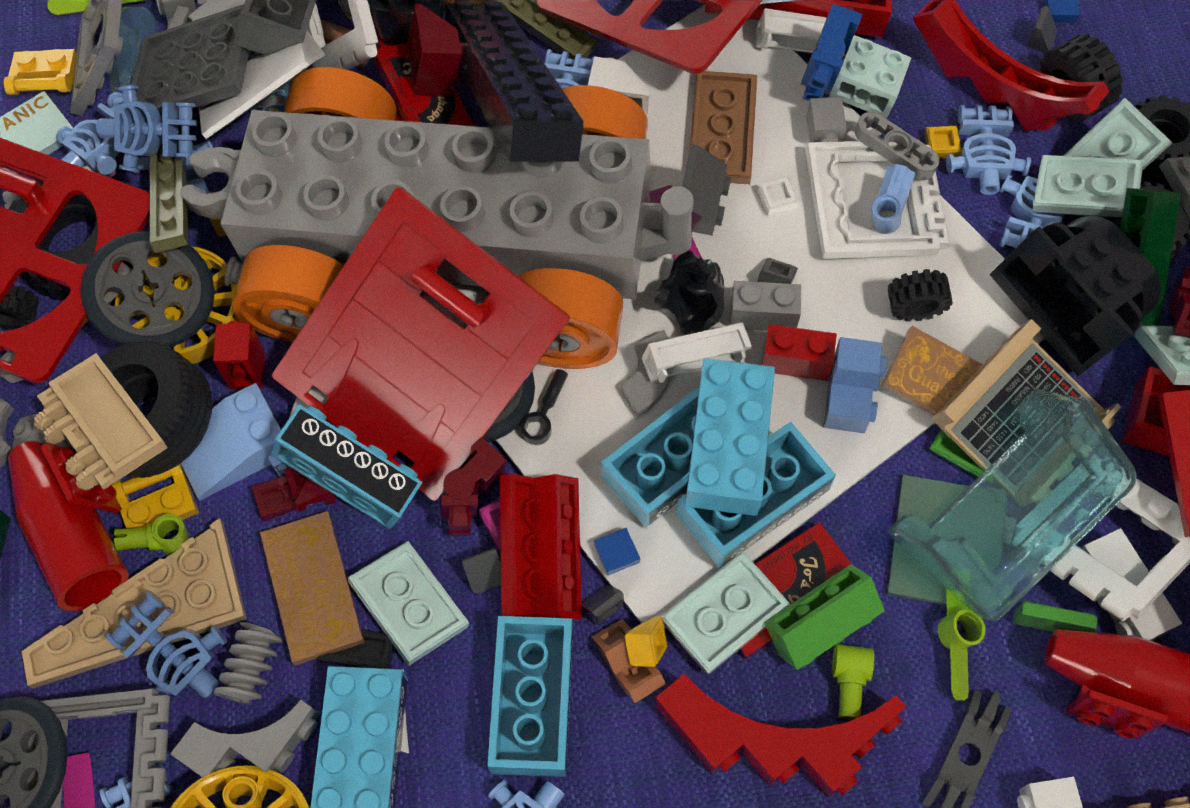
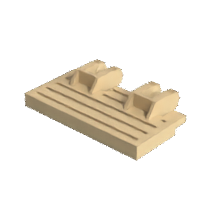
M97 353L50 381L48 384L51 387L37 395L45 409L36 415L34 425L37 429L44 431V439L47 443L49 442L54 445L68 439L77 453L65 464L69 474L78 475L75 478L79 489L81 488L86 491L99 484L103 489H106L167 449L164 441Z

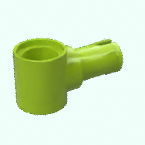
M168 513L159 516L154 522L148 523L147 526L126 529L117 528L114 531V535L117 537L114 538V545L118 552L149 548L150 551L161 550L163 553L171 555L182 547V543L190 539L182 519L175 514ZM169 531H179L174 538L163 539Z
M835 645L832 660V676L837 677V684L840 685L838 718L854 720L861 717L862 689L866 687L867 681H871L873 676V648Z

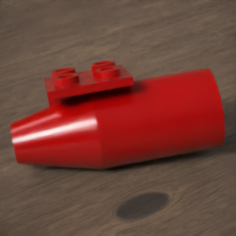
M28 441L13 448L8 455L16 518L58 606L66 611H81L93 603L98 604L113 594L112 590L129 578L128 570L96 510L100 509L118 514L122 508L116 498V490L112 485L106 489H103L100 484L86 491L81 488L79 489L75 478L78 475L69 474L65 464L71 457L75 456L76 451L49 443L42 444L38 441Z
M1055 629L1052 632L1046 647L1044 664L1080 686L1078 699L1070 703L1066 710L1067 713L1076 715L1079 722L1090 726H1100L1102 724L1114 729L1115 734L1129 739H1137L1162 725L1190 733L1189 653L1132 635Z

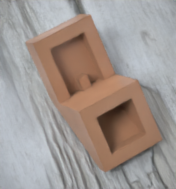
M621 619L593 635L592 639L621 688L633 703H636L663 687L666 683L656 667L632 666L630 664L625 634L631 628Z

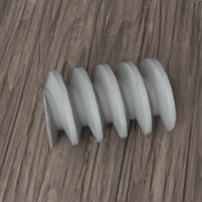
M241 622L240 625L246 630H239L234 636L241 644L231 645L229 649L230 653L236 658L226 659L224 663L225 667L231 672L221 673L219 676L220 682L227 687H216L213 693L238 704L250 705V700L262 699V695L254 690V687L267 685L268 682L259 675L260 671H272L273 668L264 661L265 657H277L278 654L269 647L270 643H282L283 639L269 629Z

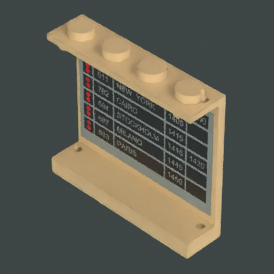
M1032 319L1018 327L931 418L983 471L992 477L993 481L1003 491L1007 492V495L1019 507L1032 503L1038 505L1040 502H1043L1052 492L1049 489L1050 485L1055 480H1062L1071 472L1073 466L1070 463L1077 456L1080 458L1094 446L1092 439L1097 433H1104L1115 423L1113 416L1121 408L1117 403L1103 409L1032 339L1041 330Z

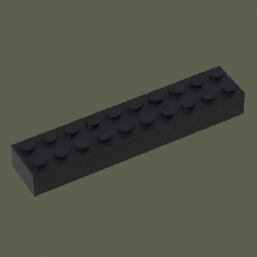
M455 0V3H446L445 21L457 28L459 41L465 44V61L460 62V70L509 161L579 162L584 121L503 3L494 0L485 1V4H473L469 0Z

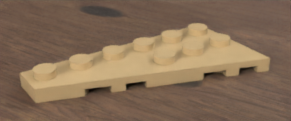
M219 518L209 525L210 529L195 539L191 537L182 543V547L165 559H158L112 590L113 594L98 604L93 603L82 610L83 614L67 625L58 626L24 649L22 657L27 685L34 689L126 659L122 653L136 639L130 635L124 641L125 647L120 650L106 639L105 634L107 632L113 633L120 625L118 620L122 616L129 620L134 614L130 608L134 604L140 605L146 598L145 593L148 590L156 594L165 604L162 608L157 607L150 616L156 619L169 607L175 611L158 629V632L164 637L184 629L195 630L197 633L203 634L211 631L210 627L213 625L222 628L246 620L245 608L222 520ZM141 621L136 624L143 632L147 628ZM180 637L172 640L171 643H176L186 638ZM146 641L133 656L154 650V647Z

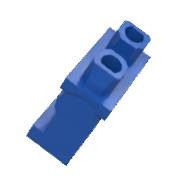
M832 4L815 50H813L800 85L806 86L802 97L804 100L810 101L811 98H822L824 93L830 94L844 62L842 57L846 54L860 23L861 13Z

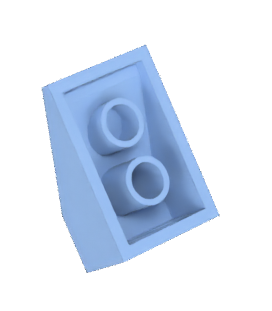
M256 383L224 398L212 409L209 426L201 443L181 463L199 501L271 465L268 457L272 453L274 441L281 428Z

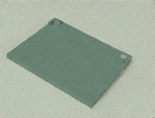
M903 475L887 595L946 605V570L952 564H961L968 571L969 609L980 613L995 614L1007 492L992 488L984 489Z

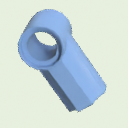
M899 164L888 165L878 196L872 204V224L880 233H892L901 225V216L915 178V172L911 171L907 166ZM887 210L893 212L894 215L884 218L879 213Z

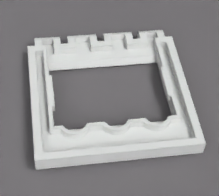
M348 0L355 29L327 45L315 3L307 30L325 56L313 64L314 68L334 67L350 70L377 55L376 43H378L367 0Z
M860 141L807 143L805 151L822 259L937 255L940 249H946L950 246L947 226L943 223L945 216L940 196H937L940 194L936 171L927 180L914 178L907 201L914 235L871 234L870 237H852L838 162L888 160ZM899 141L888 142L889 146L895 151H903L905 149L904 145ZM911 151L909 152L908 158H910V156H911V154H913V152H911ZM922 161L921 163H918V164L921 165V166H924L925 164H928V163L925 162V161Z
M1094 451L1060 482L1043 502H1040L1015 526V537L1011 543L1032 559L1042 553L1043 555L1038 563L1062 580H1065L1070 574L1074 575L1069 585L1094 602L1103 595L1105 598L1100 606L1123 622L1130 615L1138 619L1190 564V537L1185 538L1179 505ZM1086 487L1092 491L1099 490L1110 497L1112 504L1123 511L1131 510L1141 517L1143 524L1154 531L1162 530L1171 536L1172 542L1176 544L1148 572L1138 586H1135L1048 527L1052 521L1056 522L1076 502L1077 496Z

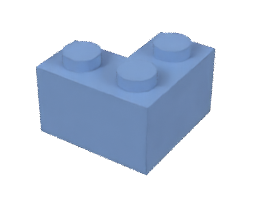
M840 337L828 380L823 428L865 433L869 422H875L878 403L872 401L873 391H878L880 377H884L887 357L881 356L882 343Z

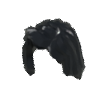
M692 251L679 255L673 262L669 277L661 282L654 302L657 308L663 307L668 309L669 314L679 325L683 335L706 331L719 322L724 310V278L718 263L712 262L711 259L704 260Z

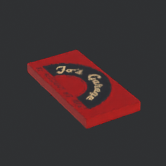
M407 44L377 48V55L373 57V60L404 121L474 126L455 88L453 89L452 97L415 95Z
M819 522L755 565L786 600L792 604L851 565V563ZM767 628L763 629L739 649L745 659L772 642Z

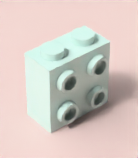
M854 35L829 96L842 97V102L867 112L878 113L887 119L898 97L911 57Z

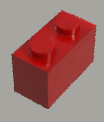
M230 321L228 324H216L213 362L230 390H241L255 383L259 389H264L266 352L251 323Z
M769 324L764 342L762 365L775 367V374L828 381L834 364L837 333Z

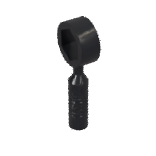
M556 369L541 401V411L529 413L521 421L522 437L531 445H541L547 442L551 436V422L546 414L549 409L554 407L567 379L568 373L564 370ZM541 421L546 427L543 435L530 436L526 431L528 424Z

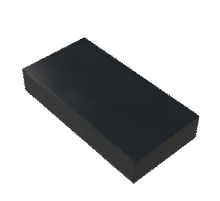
M361 630L365 643L333 654L327 653L318 656L316 659L319 662L355 668L390 669L395 647L385 633Z

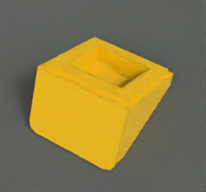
M655 616L625 634L629 662L632 666L656 667L668 646L661 616Z

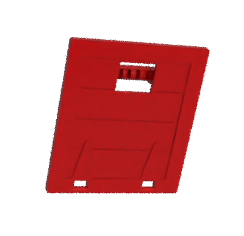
M398 187L390 195L274 370L272 377L307 405L320 410L325 414L326 419L337 428L339 425L344 426L357 435L356 440L367 447L374 445L384 451L388 456L386 459L396 466L401 464L393 458L398 451L415 462L411 469L418 474L417 479L422 481L418 490L431 500L436 501L443 493V483L446 475L452 470L461 469L471 455V446L480 437L483 438L570 320V316L405 189ZM444 259L490 293L483 303L476 304L436 273ZM422 291H425L467 323L466 328L421 295ZM314 386L329 396L325 405L308 393Z

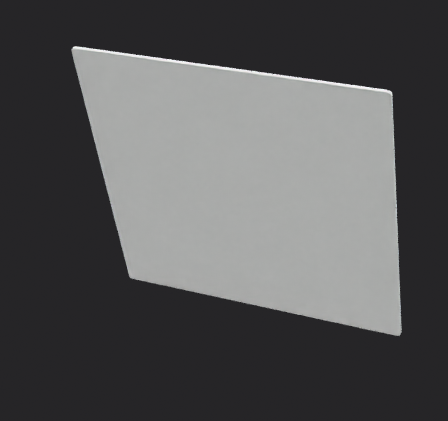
M704 5L666 30L685 29L701 25L716 18L719 14L705 13ZM747 19L712 64L705 70L757 75L750 185L730 183L728 196L721 195L719 206L725 207L722 225H715L713 236L692 232V238L704 260L711 259L712 262L718 263L724 278V310L719 322L708 330L730 325V303L734 281L757 282L766 259L772 258L798 268L792 283L801 284V316L797 328L837 333L835 350L840 337L882 343L881 356L887 357L884 377H880L878 391H873L872 401L878 403L875 422H869L865 433L823 428L828 381L774 374L768 437L789 422H792L836 476L828 492L744 551L754 562L935 424L931 419L934 416L933 414L881 386L906 332L911 326L983 364L1018 327L1029 320L989 275L1005 258L940 194L937 196H940L945 216L943 223L947 226L950 246L946 249H940L937 255L822 259L805 151L807 143L810 142L806 119L810 101L802 98L806 86L800 85L808 64L794 50L774 47L764 48V46L762 48L756 47V31L759 20ZM632 50L618 60L625 61L650 91L648 115L646 114L648 120L646 139H649L650 191L668 185L682 187L690 152L696 74H691ZM825 93L824 98L830 97V94ZM843 102L847 127L843 141H859L855 135V128L860 115L847 103ZM870 126L866 129L871 131L873 128ZM890 161L838 162L840 175L842 176L843 193L847 206L851 236L870 237L871 234H884L878 232L873 227L872 204L878 196L888 165L893 166L894 164ZM788 176L799 201L798 208L768 216L757 192V185ZM906 201L901 216V225L896 231L889 234L914 235L908 201ZM885 210L879 213V215L884 218L892 217L894 213ZM673 254L641 261L636 299L623 298L618 348L615 357L611 361L586 369H563L537 363L532 370L535 394L529 413L541 411V401L556 369H561L568 373L554 407L549 409L546 414L551 422L552 429L548 441L541 445L527 443L522 437L520 425L506 436L495 440L523 476L536 478L559 474L578 478L580 548L607 582L622 591L624 603L641 624L655 616L665 614L721 569L716 566L676 515L677 504L645 528L601 478V461L700 386L702 369L670 376L666 390L659 401L639 417L635 415L621 391V385L633 376L638 367V358L635 352L636 343L663 330L666 332L668 339L684 336L680 331L679 325L669 314L668 309L663 307L657 308L654 302L661 282L669 277L673 262L675 261ZM924 269H930V273L934 270H939L940 273L944 272L948 276L953 301L948 311L943 310V314L940 316L934 314L932 319L924 317L922 321L912 319L911 322L905 321V318L898 320L897 317H893L887 290L889 283H893L892 280L895 278L901 279V275L905 273L908 276L912 275V271L918 270V273H922ZM450 283L476 304L483 303L490 294L481 286ZM422 291L421 295L461 326L468 325L425 291ZM746 330L752 347L746 350V357L742 363L762 365L767 331ZM1039 332L1032 338L1038 345L1045 340ZM541 421L530 422L526 431L530 436L543 435L546 427ZM627 528L640 556V563L607 576L595 549L594 540Z

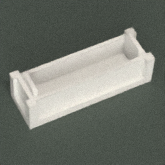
M765 8L757 25L756 47H774L813 53L827 18Z
M743 322L649 343L642 356V361L650 382L659 379V382L662 383L666 377L702 369L703 358L742 363L746 357V350L750 349L752 345Z

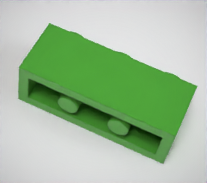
M851 564L766 620L764 624L779 656L796 670H799L813 662L816 657L831 647L841 643L844 638L862 626L869 624L875 617L883 613L885 609L872 578Z

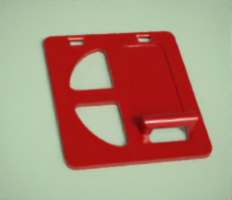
M537 0L540 11L546 15L691 74H699L707 70L763 0H695L719 9L722 13L701 25L677 30H654L642 27L663 0H634L627 10L618 16L609 14L596 0Z
M0 138V189L21 196L29 205L23 213H17L0 206V304L23 272L33 273L67 286L71 290L63 302L40 319L14 330L0 332V353L4 349L16 354L12 363L0 359V370L32 383H42L50 378L88 318L82 304L80 291L82 275L87 264H76L38 249V246L69 199L75 195L85 196L92 203L96 212L98 238L94 254L100 247L114 238L132 232H142L150 219V193ZM33 179H36V180H39V181H41V182H44L43 185H42V187H40V185L38 184V182L35 181V180H33ZM123 260L118 261L113 266V270L115 271V273L122 264Z

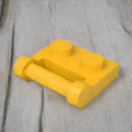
M75 49L14 52L9 75L4 78L6 94L18 95L20 91L39 90L70 92L74 78Z
M181 464L156 476L131 478L124 482L118 480L112 484L117 493L116 498L122 508L120 513L126 528L147 526L148 523L154 522L156 518L167 513L175 514L182 520L199 513ZM173 477L174 484L130 501L129 494Z

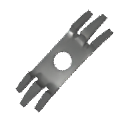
M994 690L979 720H976L974 716L978 712L982 692L973 691L968 709L961 721L962 724L933 785L921 804L922 806L929 808L946 782L949 786L940 808H952L961 791L964 792V796L959 808L970 807L978 783L995 745L1007 725L1012 710L1008 706H1004L994 729L989 727L994 720L998 708L1000 692ZM971 744L978 749L980 759L976 765L969 766L960 760L959 749L962 745Z

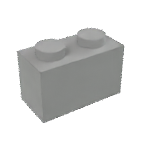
M734 281L730 303V325L743 322L745 330L767 331L769 324L798 327L801 316V284Z

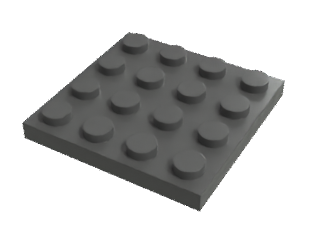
M243 5L144 37L131 85L139 87V90L136 91L137 101L151 103L156 106L162 118V102L195 103L196 107H204L211 102L224 98H233L242 92L250 50L233 44Z

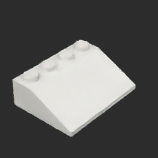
M308 30L304 42L265 55L251 51L254 57L247 62L242 92L233 98H224L211 102L204 107H199L201 131L205 139L232 123L292 80L297 74L306 70L325 56Z

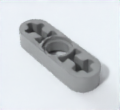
M866 112L860 116L855 128V135L860 142L894 165L907 166L911 171L915 172V178L918 180H927L934 175L939 165V156L934 150L878 113ZM870 126L874 127L871 131L867 130L866 128H869ZM883 134H886L884 140H881L880 138L883 137ZM899 141L904 145L905 149L903 151H895L889 146L888 142ZM910 151L913 152V154H911L910 158H908L909 152H910ZM922 161H925V162H927L928 164H925L924 166H921V165H919L918 163H921Z

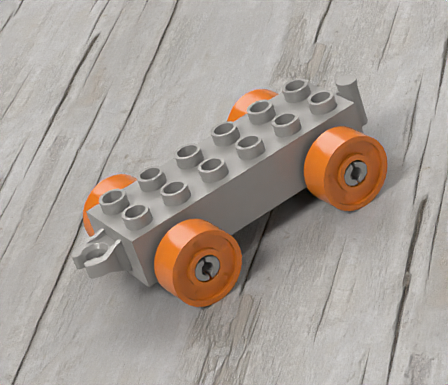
M334 67L311 68L297 74L291 81L283 112L252 110L241 150L215 147L206 148L191 155L189 161L199 177L204 178L213 172H223L229 176L228 183L224 189L217 193L209 194L193 185H185L180 190V194L188 208L197 215L221 220L222 228L241 261H243L232 303L234 314L240 321L251 323L253 329L259 333L293 343L394 189L401 187L569 314L570 320L538 362L541 365L563 369L597 367L608 363L615 357L623 312V298L636 299L641 261L666 254L681 255L691 247L693 195L685 187L671 186L670 189L662 194L661 203H649L651 169L649 139H646L648 129L647 116L634 100L620 92L591 85L562 88L584 121L579 162H510L492 128L395 121L397 113L396 104L391 95L381 85L359 73ZM444 259L436 271L438 275L449 283L480 286L446 259Z

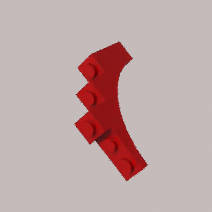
M930 0L912 18L946 77L961 76L965 78L970 76L985 104L999 102L1000 104H1005L1009 102L1024 131L1038 129L1045 131L1056 124L1057 118L1080 113L1082 115L1090 114L1098 109L1100 102L1109 93L1104 81L1077 82L1063 80L1040 73L1018 62L987 39L964 14L956 0Z
M685 674L655 698V706L711 774L715 773L719 768L724 773L741 759L738 755V752L741 751L771 786L778 779L784 784L800 770L796 765L798 762L828 798L836 790L843 796L858 782L854 775L862 766L855 760L853 755L855 754L858 759H861L876 745L871 740L876 734L882 730L887 736L903 721L899 714L907 707L896 695L873 712L847 723L822 728H784L759 723L728 710L707 696Z

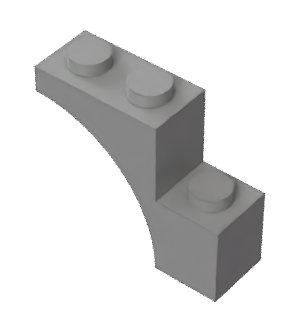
M300 700L287 715L277 722L250 733H219L194 722L170 754L201 777L235 766L236 761L234 759L238 754L248 759L264 772L271 769L283 773L293 761L295 756L293 751L300 741H306L315 731L318 724L316 719L319 717V714L308 704Z

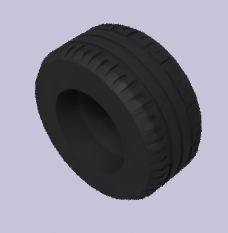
M156 341L133 342L122 345L105 354L100 359L135 405L147 394L158 390L156 402L150 413L146 416V419L164 441L167 449L126 476L133 478L156 476L181 464L201 443L209 426L212 414V393L206 377L181 354L166 344Z

